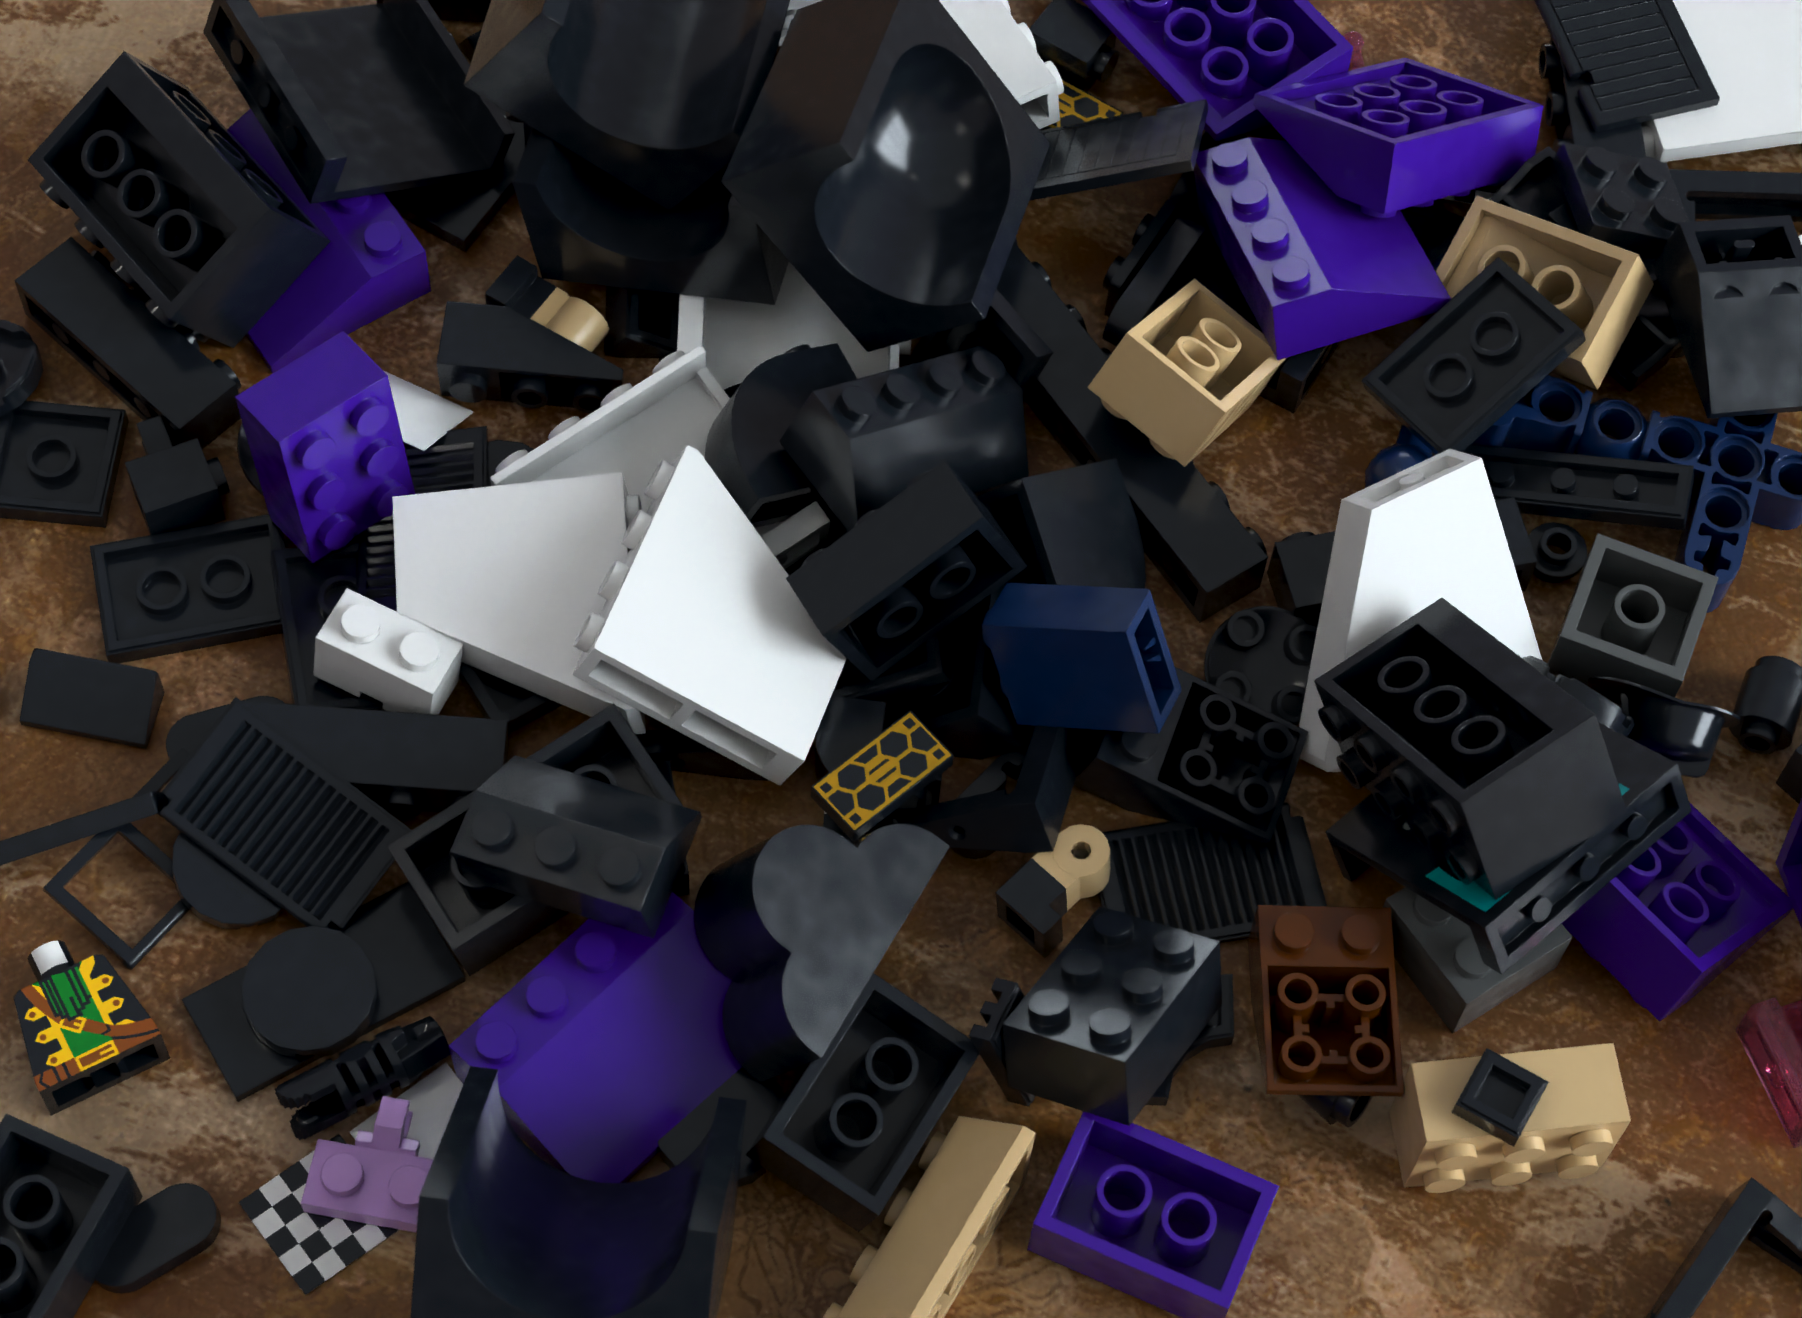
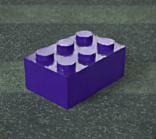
M344 331L235 396L270 519L312 563L333 550L343 548L358 534L385 517L392 516L393 496L415 494L388 375Z
M1083 1111L1034 1220L1027 1250L1181 1318H1225L1279 1186L1137 1124L1131 1123L1128 1126Z

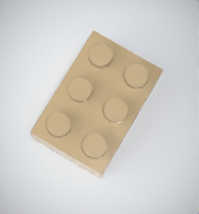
M1193 279L1125 334L1087 388L1101 398L1103 406L1112 415L1128 420L1144 433L1156 451L1167 458L1177 460L1185 467L1251 407L1287 358L1277 360L1263 333L1200 282Z
M1614 1043L1499 1054L1549 1082L1514 1147L1451 1113L1482 1056L1411 1063L1403 1080V1097H1395L1389 1110L1404 1188L1424 1186L1427 1192L1443 1193L1463 1187L1466 1183L1465 1181L1491 1179L1493 1185L1510 1186L1528 1181L1532 1178V1174L1557 1172L1559 1178L1577 1179L1596 1173L1599 1167L1603 1166L1631 1122Z

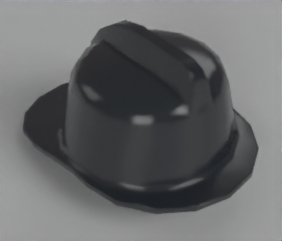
M1597 675L1590 677L1588 680L1589 686L1612 702L1619 704L1620 708L1623 709L1622 713L1634 719L1635 726L1629 733L1628 738L1676 762L1681 776L1691 778L1704 776L1709 769L1722 728L1734 727L1741 722L1740 716L1731 711L1700 703L1683 701L1631 681Z

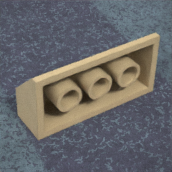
M963 1116L957 1118L948 1135L937 1131L928 1143L919 1161L918 1167L925 1170V1173L912 1192L903 1187L888 1210L884 1224L891 1227L881 1246L877 1249L869 1244L856 1262L849 1281L856 1285L844 1307L835 1302L832 1303L823 1318H944L1026 1180L1036 1132L1022 1125Z

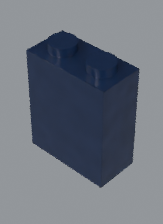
M1006 583L992 609L988 610L982 624L983 639L985 644L991 649L1000 675L1001 690L1008 697L1018 725L1159 734L1182 691L1150 589Z

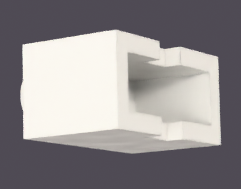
M347 588L315 637L313 675L357 697L364 693L383 702L382 709L386 711L438 715L459 681L463 644Z

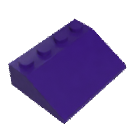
M1082 0L1180 104L1207 100L1208 113L1204 130L1215 141L1272 125L1253 105L1256 92L1349 70L1353 46L1308 0Z
M1406 57L1256 92L1253 103L1337 197L1360 205L1362 213L1379 218L1393 217L1398 210L1412 206L1429 207L1434 204V200L1448 196H1468L1471 190L1483 186L1505 185L1507 180L1511 179L1527 160L1535 156L1543 111L1542 104Z
M251 108L227 129L330 240L328 245L246 334L272 373L338 333L344 331L346 334H349L431 291L426 251L385 193L310 204Z
M1248 137L1198 152L1194 175L1199 210L1277 360L1436 313L1451 300L1450 295L1401 210H1398L1395 216L1389 218L1373 217L1362 213L1360 205L1337 197L1287 141Z
M1691 803L1692 811L1562 922L1567 931L1582 945L1584 951L1591 958L1600 962L1629 991L1633 1000L1643 1008H1646L1659 1022L1697 995L1794 909L1790 898Z
M673 891L654 938L589 918L449 1045L456 1076L464 1084L470 1066L498 1069L499 1093L506 1116L516 1134L544 1161L560 1171L581 1179L601 1183H627L659 1152L658 1141L742 1067L729 1048L723 1028V1004L732 980L720 972L704 953L695 929L694 910Z

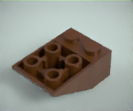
M1258 905L1248 938L1251 1003L1266 1094L1403 1097L1404 1083L1391 908Z

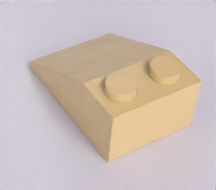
M1477 195L1436 270L1451 299L1499 257L1583 330L1586 341L1560 363L1552 373L1598 390L1654 285L1639 254Z

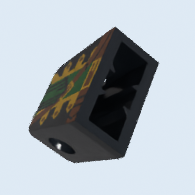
M60 940L45 943L30 953L28 962L38 982L18 990L14 995V1002L34 1081L51 1116L171 1059L157 1025L103 954L93 955L75 964L66 943Z

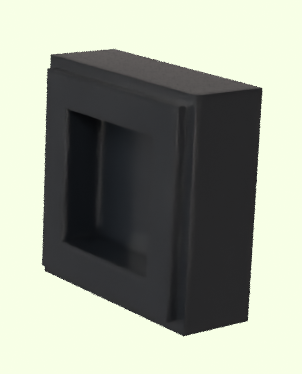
M1486 1048L1451 1113L1514 1147L1549 1082Z

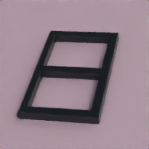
M182 747L133 797L151 791L159 792L174 777L191 754ZM128 823L96 834L43 887V891L122 961L124 967L132 970L190 909L180 899L132 949L64 888L118 833L175 884L172 876L173 860L135 826Z

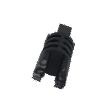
M428 1016L402 1028L399 1025L382 1031L373 1036V1041L365 1040L339 1053V1057L336 1060L332 1061L330 1058L278 1085L275 1088V1093L284 1108L290 1107L292 1109L297 1107L299 1109L302 1106L300 1110H296L294 1115H291L292 1120L289 1121L295 1137L299 1140H305L357 1113L358 1107H368L381 1100L382 1096H390L393 1094L392 1090L399 1087L403 1089L421 1077L424 1071L451 1055L446 1037L438 1023L431 1016Z

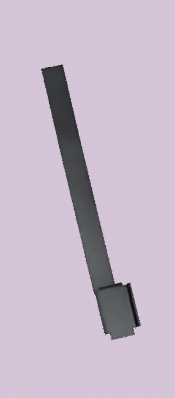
M151 791L0 841V866L159 814L160 810L165 805H168L171 799L162 792Z

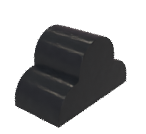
M911 824L887 825L852 843L828 828L817 825H798L787 828L719 864L707 875L699 888L695 901V929L700 945L708 959L720 972L732 980L723 1004V1028L731 1052L750 1075L759 1082H764L822 1058L948 851L949 845L932 832Z

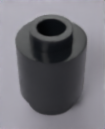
M1764 656L1756 661L1754 667L1746 671L1733 713L1740 716L1741 722L1737 726L1729 727L1730 732L1738 739L1742 747L1757 754H1771L1775 751L1786 749L1791 745L1802 711V667L1787 658Z

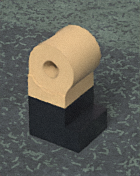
M518 255L485 292L486 305L508 306L590 352L594 351L609 331L607 321L595 307L580 298L569 297L567 292L539 277L537 266Z
M1078 824L1069 826L1058 834L1053 852L1036 853L995 892L998 917L1044 958L1063 941L1062 916L1081 898L1095 896L1109 882L1111 867L1108 839L1100 830L1091 825Z

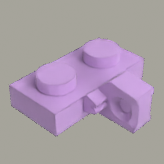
M382 1096L374 1124V1131L359 1130L355 1145L323 1139L317 1140L301 1200L303 1212L417 1232L419 1195L434 1159L418 1157L419 1141L407 1139L413 1113L409 1111L410 1101Z

